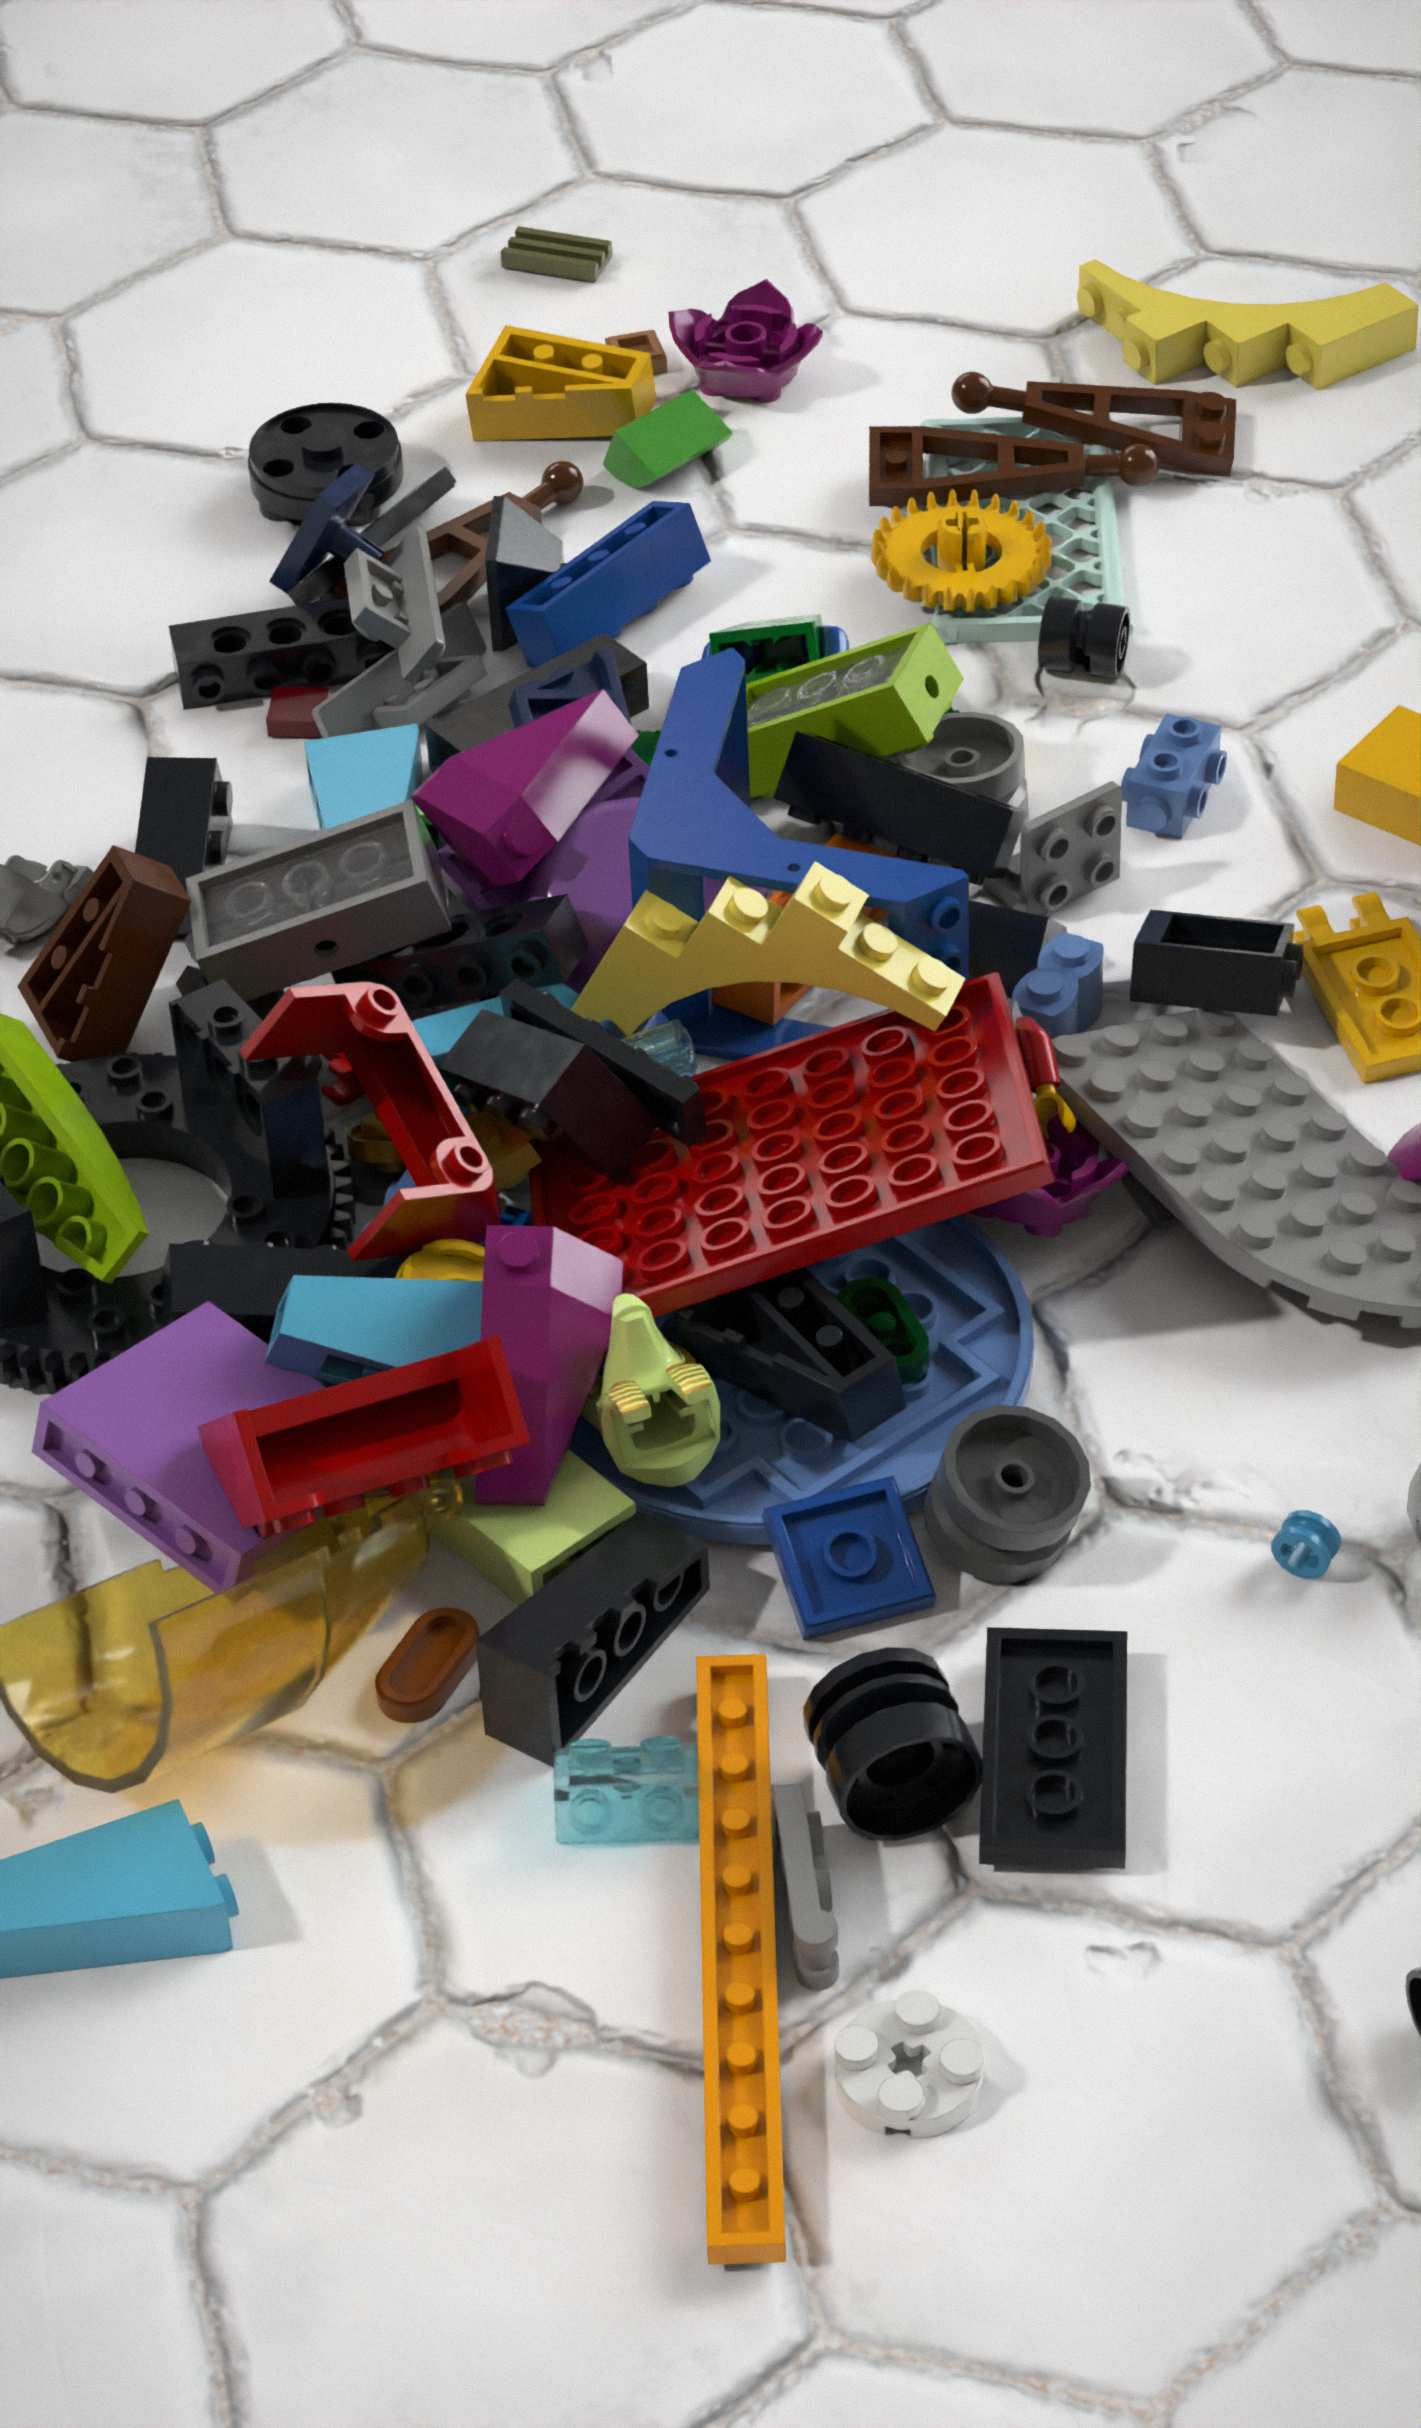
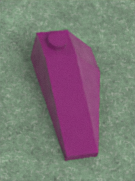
M598 690L542 715V717L502 733L494 737V739L449 757L410 797L483 889L519 882L558 843L639 734L605 690Z
M486 1225L481 1340L499 1334L531 1443L510 1449L513 1463L476 1474L475 1504L545 1505L573 1439L574 1427L587 1397L590 1398L598 1381V1371L609 1348L613 1301L616 1296L622 1294L623 1260L556 1227Z

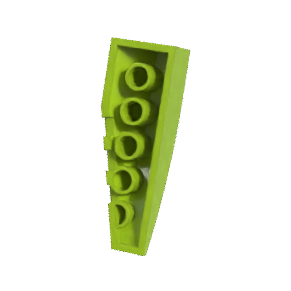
M0 1013V1172L4 1176L6 1189L22 1208L27 1206L31 1208L36 1233L42 1234L51 1240L55 1248L101 1281L111 1284L149 1235L137 1198L110 1144L78 1094L24 1022Z

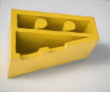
M505 325L465 394L473 441L613 436L614 431L651 412L657 401L650 353Z

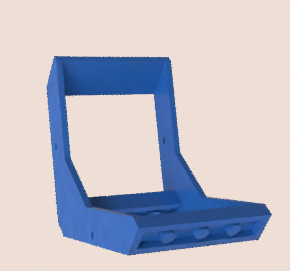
M732 647L683 666L629 834L633 909L644 891L648 890L700 922L705 914L704 876L727 880L730 875L744 884L794 893L816 861L867 893L869 896L863 906L888 910V929L966 978L964 982L969 981V876L962 869L779 837L753 811L747 658L736 647ZM712 988L672 1002L661 1010L672 1026L659 1046L737 1061L833 1028V1026L785 1018L784 1016L773 1026L712 1003Z

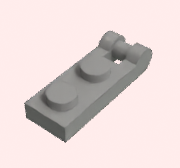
M802 1783L773 1786L775 1834L795 1976L803 1987L820 1991L834 1985L839 1978V1956L835 1950L838 1946V1923L836 1918L829 1913L833 1911L828 1868L815 1869L813 1856L824 1855L820 1811L806 1812Z

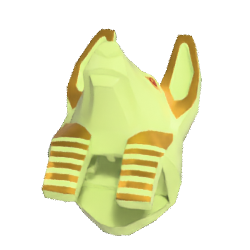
M624 1293L616 1296L613 1301L610 1342L605 1355L603 1377L598 1374V1381L590 1398L587 1397L580 1415L601 1432L603 1441L621 1473L646 1484L665 1487L683 1485L695 1480L708 1465L720 1441L721 1405L716 1388L705 1368L701 1364H696L695 1359L686 1349L665 1340L655 1324L650 1307L633 1294Z

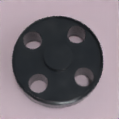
M329 402L292 408L272 417L261 425L254 433L249 445L248 469L251 490L259 501V510L262 516L272 521L292 520L302 523L317 496L354 464L358 463L373 473L374 477L347 525L350 527L367 525L378 518L380 506L396 493L403 480L402 449L394 426L381 414L359 405Z

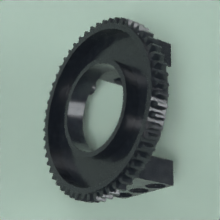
M221 979L169 1002L176 1056L163 1055L162 1052H156L155 1054L131 1052L130 1054L116 1056L107 1054L104 1057L92 1059L81 1058L76 1062L56 1064L102 1130L117 1159L146 1158L177 1163L205 1175L222 1189L228 1197L226 1204L227 1212L215 1232L206 1241L212 1242L215 1245L249 1246L254 1243L268 1242L286 1248H314L320 1245H337L348 1250L347 1242H352L354 1238L352 1224L356 1223L352 1178H348L351 1176L349 1162L345 1161L342 1144H336L333 1129H324L318 1080L296 1056L244 1060L239 1050L262 1023V1020L225 979ZM1 1172L0 1383L7 1385L15 1378L22 1379L24 1390L31 1391L40 1383L48 1385L49 1394L53 1395L63 1387H67L163 1329L161 1286L163 1267L140 1274L116 1277L110 1284L95 1278L86 1269L74 1268L65 1272H59L43 1266L40 1260L32 1210L29 1206L22 1208L8 1192L4 1176Z

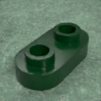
M875 1277L859 1278L844 1285L840 1289L837 1299L895 1356L901 1385L912 1383L921 1378L929 1367V1337L900 1290L891 1282Z

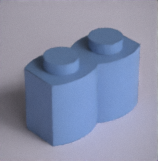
M1063 932L1052 938L1043 947L1038 957V968L1026 974L1017 983L1012 994V1000L1017 1002L1022 1016L1033 1018L1044 1029L1050 1039L1062 1035L1083 1033L1100 1016L1103 996V944Z

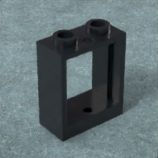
M1150 909L1133 945L1129 1001L1277 1016L1283 998L1294 997L1296 980H1300L1304 945L1293 943L1295 927L1293 923Z

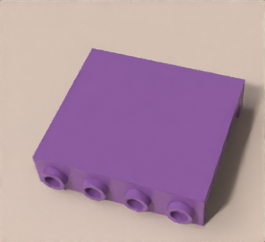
M207 1301L40 1402L31 1452L231 1605L249 1592L256 1561L311 1524L260 1538L257 1525L243 1529L204 1452L197 1427L241 1409L253 1410L325 1389L326 1387L309 1375L264 1363L268 1344L214 1304ZM388 1486L374 1489L386 1499L391 1497ZM322 1505L313 1508L316 1521L325 1516Z

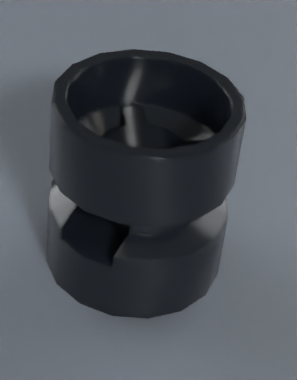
M1050 596L1044 608L1039 633V667L1041 669L1071 673L1077 665L1083 666L1087 675L1118 679L1121 676L1127 655L1130 634V608L1128 606L1097 602L1091 610H1088L1081 600Z

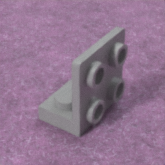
M1110 781L1024 823L1021 827L1020 852L1011 857L1004 879H989L985 877L983 888L1008 909L1044 916L1120 878L1122 787L1114 781Z

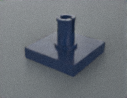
M356 463L317 496L270 578V583L287 594L321 565L329 554L345 563L356 548L380 562L383 560L386 554L384 549L378 547L347 525L372 481L373 473Z

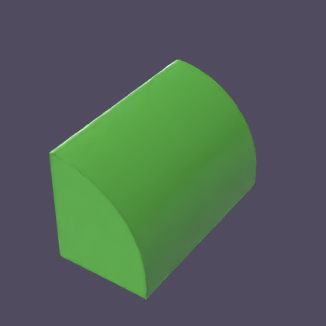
M691 389L614 431L603 466L624 484L633 488H643L725 443L733 432Z

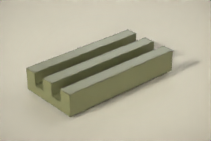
M518 226L515 230V237H511L508 240V247H504L501 251V265L506 269L594 283L613 256L612 241Z

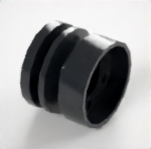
M886 1647L858 1654L827 1673L813 1687L803 1707L804 1729L809 1741L814 1746L817 1761L826 1771V1783L840 1817L852 1832L868 1839L899 1841L926 1834L951 1821L972 1802L983 1781V1760L967 1725L959 1715V1706L949 1691L948 1681L934 1658L913 1648Z

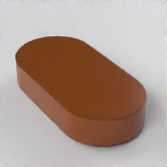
M437 1608L424 1613L414 1622L382 1665L375 1678L377 1703L385 1716L401 1723H418L430 1719L443 1708L477 1661L475 1640L480 1637L479 1626L469 1613L457 1608Z

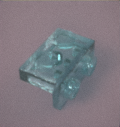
M656 1736L642 1740L640 1746L612 1747L611 1743L607 1740L582 1739L569 1744V1748L556 1749L553 1785L556 1840L560 1845L692 1841L699 1838L698 1744H683L680 1738L673 1736Z

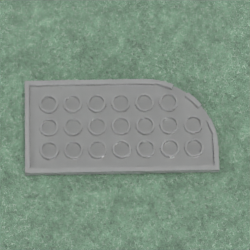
M1197 1009L1172 1015H1161L1153 1019L1123 1025H1111L1103 1029L1073 1035H1062L1051 1039L1061 1085L1055 1091L1068 1105L1075 1118L1115 1158H1120L1127 1164L1128 1171L1223 1262L1264 1288H1267L1272 1280L1286 1287L1310 1296L1307 1304L1309 1308L1357 1321L1360 1311L1398 1316L1400 1327L1421 1328V1186L1404 1180L1398 1172L1397 1166L1387 1158L1382 1150L1367 1140L1348 1122L1343 1114L1337 1112L1311 1088L1305 1079L1299 1077L1273 1053V1050L1267 1044L1259 1040L1246 1028L1233 1012Z

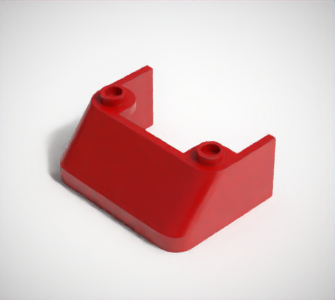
M372 982L289 987L239 1050L244 1060L344 1052L417 1186L399 1189L347 1250L351 1260L360 1261L414 1254L421 1251L424 1245L442 1239H459L478 1245L483 1243L486 1239V1225H499L501 1221V1209L492 1167L396 993L384 985Z

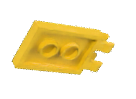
M1376 892L1352 897V904L1357 910L1359 917L1349 920L1351 930L1334 933L1324 909L1320 905L1296 910V916L1303 930L1294 932L1295 943L1304 945L1301 974L1364 1084L1421 1070V938L1408 916L1390 920L1382 900Z

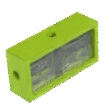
M929 622L748 683L752 798L761 796L763 799L774 797L796 731L814 733L880 758L902 751L904 754L915 753L927 746L934 737L933 732L942 716L951 708V701L964 680L932 623Z

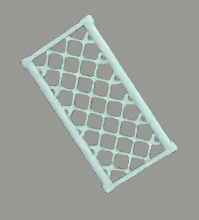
M1022 417L926 419L920 424V426L1079 443L1084 444V455L1110 454L1108 447L1022 423ZM926 454L927 478L998 470L997 461ZM961 460H970L979 465L968 472L948 468V465L955 464ZM1085 476L1084 487L1079 488L1092 491V494L1080 499H1071L1061 494L1066 489L1033 493L1035 495L1025 501H1018L1010 496L999 497L1000 506L1009 510L1013 501L1016 500L1018 502L1019 520H1023L1027 511L1032 510L1035 516V525L1042 521L1046 527V534L1056 535L1066 540L1061 545L1051 548V566H1057L1069 573L1056 580L1045 576V579L1037 585V587L1043 589L1042 591L1031 597L1017 595V601L1011 603L1016 608L1006 614H999L991 609L986 610L983 606H976V610L973 612H965L962 607H956L954 611H944L943 605L937 604L934 607L935 616L930 619V622L944 644L1039 641L1041 621L1045 608L1042 605L1047 603L1050 596L1081 600L1088 610H1091L1097 602L1125 606L1112 476ZM992 498L979 499V507L982 509L988 507L991 504ZM958 502L960 506L968 504L966 502ZM947 503L938 504L940 507H947ZM1052 503L1063 510L1055 515L1047 516L1035 509L1043 504ZM1073 518L1095 522V525L1080 531L1073 530L1063 524ZM937 544L931 546L932 565L935 568L937 563ZM986 545L985 569L993 566L1000 559L997 551ZM1081 549L1089 553L1098 554V557L1080 563L1068 558L1067 555ZM962 563L963 571H965L966 566L964 563ZM1082 581L1101 586L1100 590L1093 591L1088 595L1078 594L1069 588ZM1130 613V634H1129V636H1130V635L1132 634V632H1133V623H1132V615H1131V613Z

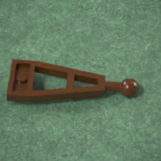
M975 371L965 372L958 376L951 388V398L954 405L960 411L967 414L980 413L988 406L1022 412L1021 422L1118 451H1122L1132 444H1145L1156 452L1160 463L1177 468L1230 477L1234 461L1236 399L1226 398L1215 392L1197 393L1186 390L1027 381L1026 390L1022 391L993 386L985 375ZM1075 410L1091 411V415L1078 412ZM1109 412L1179 416V440L1110 421Z
M869 426V506H885L892 509L894 506H898L900 509L907 507L910 497L915 499L917 506H927V497L930 491L934 493L937 504L948 503L951 489H954L956 492V500L962 502L970 501L973 490L977 491L979 500L992 498L996 493L999 497L1079 488L1084 487L1085 476H1119L1122 481L1130 486L1142 487L1151 483L1159 471V458L1156 452L1145 444L1129 445L1120 454L1084 455V444L926 426ZM923 453L997 461L998 470L923 479ZM1015 463L1037 466L1015 468Z
M557 461L545 469L542 474L541 484L522 498L511 492L501 496L507 497L542 525L541 510L552 502L567 504L577 499L582 492L584 480L577 466L567 461ZM493 500L426 532L431 559L452 550L471 560L440 592H437L440 615L456 603H466L487 581L485 557L488 539L481 536V534L489 531ZM395 547L386 551V554L383 560L381 561L383 564H385V560L395 549ZM346 577L335 584L337 599L348 598Z

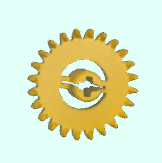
M951 489L947 507H940L936 503L934 493L930 491L927 497L926 511L918 509L915 499L910 497L907 504V518L902 516L898 506H894L891 511V524L887 517L880 519L879 529H876L872 536L871 561L876 567V574L883 581L887 582V586L892 591L897 593L903 592V598L912 602L922 599V606L929 608L940 604L943 605L944 611H954L956 607H962L965 612H973L976 610V606H983L986 610L997 608L998 601L1004 604H1011L1017 601V595L1023 597L1031 593L1033 587L1039 585L1045 579V572L1051 567L1052 541L1051 537L1046 534L1044 522H1038L1034 528L1035 516L1032 510H1028L1024 519L1018 521L1019 505L1016 500L1011 503L1008 512L1000 514V499L997 493L993 495L991 504L982 509L979 507L976 490L972 491L968 504L960 506L956 500L955 490ZM937 544L936 568L928 563L922 555L929 547ZM986 544L997 551L1000 559L987 569H985ZM962 558H965L966 561L965 571L962 568Z

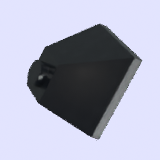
M493 496L485 557L492 651H505L518 643L505 608L567 564L564 563L563 541L505 496Z

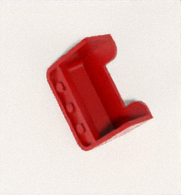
M499 1334L445 1354L249 1411L247 1408L241 1409L197 1427L204 1452L242 1528L257 1525L260 1538L316 1522L313 1508L321 1505L323 1506L326 1518L366 1507L363 1493L388 1486L391 1499L429 1488L431 1484L427 1473L452 1466L455 1478L459 1479L513 1463L510 1449L531 1443Z

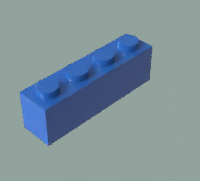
M650 502L505 608L528 667L536 668L603 633L616 639L621 634L622 627L634 618L644 616L655 610L658 606L657 601L669 592L683 588L693 581V574L711 562L690 503Z

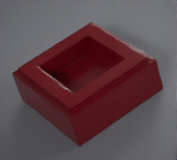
M274 687L266 718L268 737L323 738L312 716V710L330 697V689L327 687Z

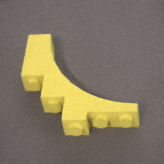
M1096 259L1079 265L1078 310L1122 341L1123 362L1154 385L1206 365L1237 388L1286 367L1317 390H1321L1416 349L1419 304L1387 282L1355 293L1316 301L1283 304H1245L1192 298L1156 289L1126 277Z
M815 861L784 908L779 907L756 890L747 887L730 875L700 922L650 891L645 890L575 1001L571 1011L584 1019L590 1018L598 1023L606 1019L611 1020L628 1039L641 1023L670 1003L703 990L746 982H785L843 991L891 1008L935 1032L948 1014L966 978L948 968L941 961L932 958L897 936L887 927L862 914L860 910L869 895L849 883L844 877L833 873Z

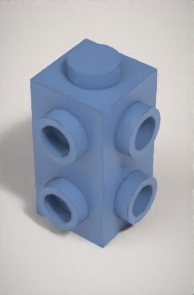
M1166 714L1155 734L1146 735L1136 767H1128L1121 782L1122 801L1127 802V827L1182 839L1192 819H1200L1202 817L1211 785H1219L1223 779L1227 765V752L1220 750L1221 726L1198 721L1192 717Z

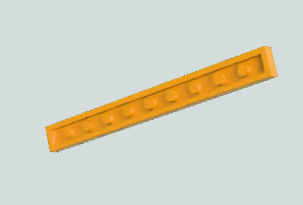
M766 1654L696 1656L708 2265L786 2262Z

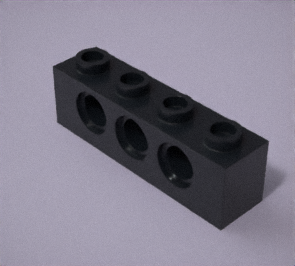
M349 597L168 626L174 670L183 709L272 696L274 687H329L347 684L395 649L382 640L372 641L366 638L355 628L351 618Z
M568 894L449 916L451 931L332 971L331 974L335 984L372 982L384 985L396 993L405 1011L408 1012L500 995L499 992L517 978L533 988L565 983L589 946Z

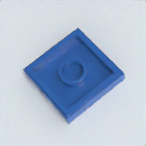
M894 1475L764 1508L762 1520L803 1640L934 1607L936 1594Z

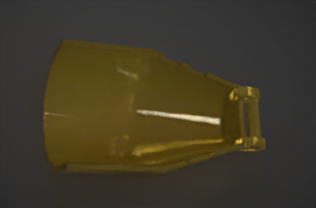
M439 1479L430 1481L431 1487L393 1499H391L389 1491H382L380 1488L364 1492L363 1496L366 1507L330 1518L323 1516L257 1560L253 1577L217 1593L213 1592L181 1566L164 1571L161 1560L155 1559L0 1624V1698L4 1708L40 1758L74 1784L111 1794L153 1779L295 1712L309 1701L415 1581L427 1564L431 1544L429 1530L447 1523L461 1514L465 1503L463 1489L453 1479Z

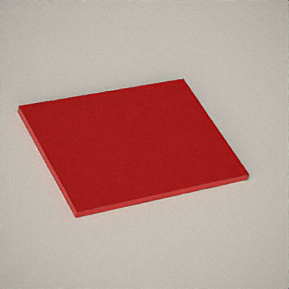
M993 972L964 982L948 1014L935 1032L888 1008L690 1076L698 1087L701 1088L707 1133L691 1147H688L656 1128L616 1182L538 1139L529 1140V1143L542 1160L530 1169L528 1173L532 1226L556 1227L623 1260L622 1294L628 1293L638 1297L650 1307L653 1318L1055 1182L1010 1007L999 972Z

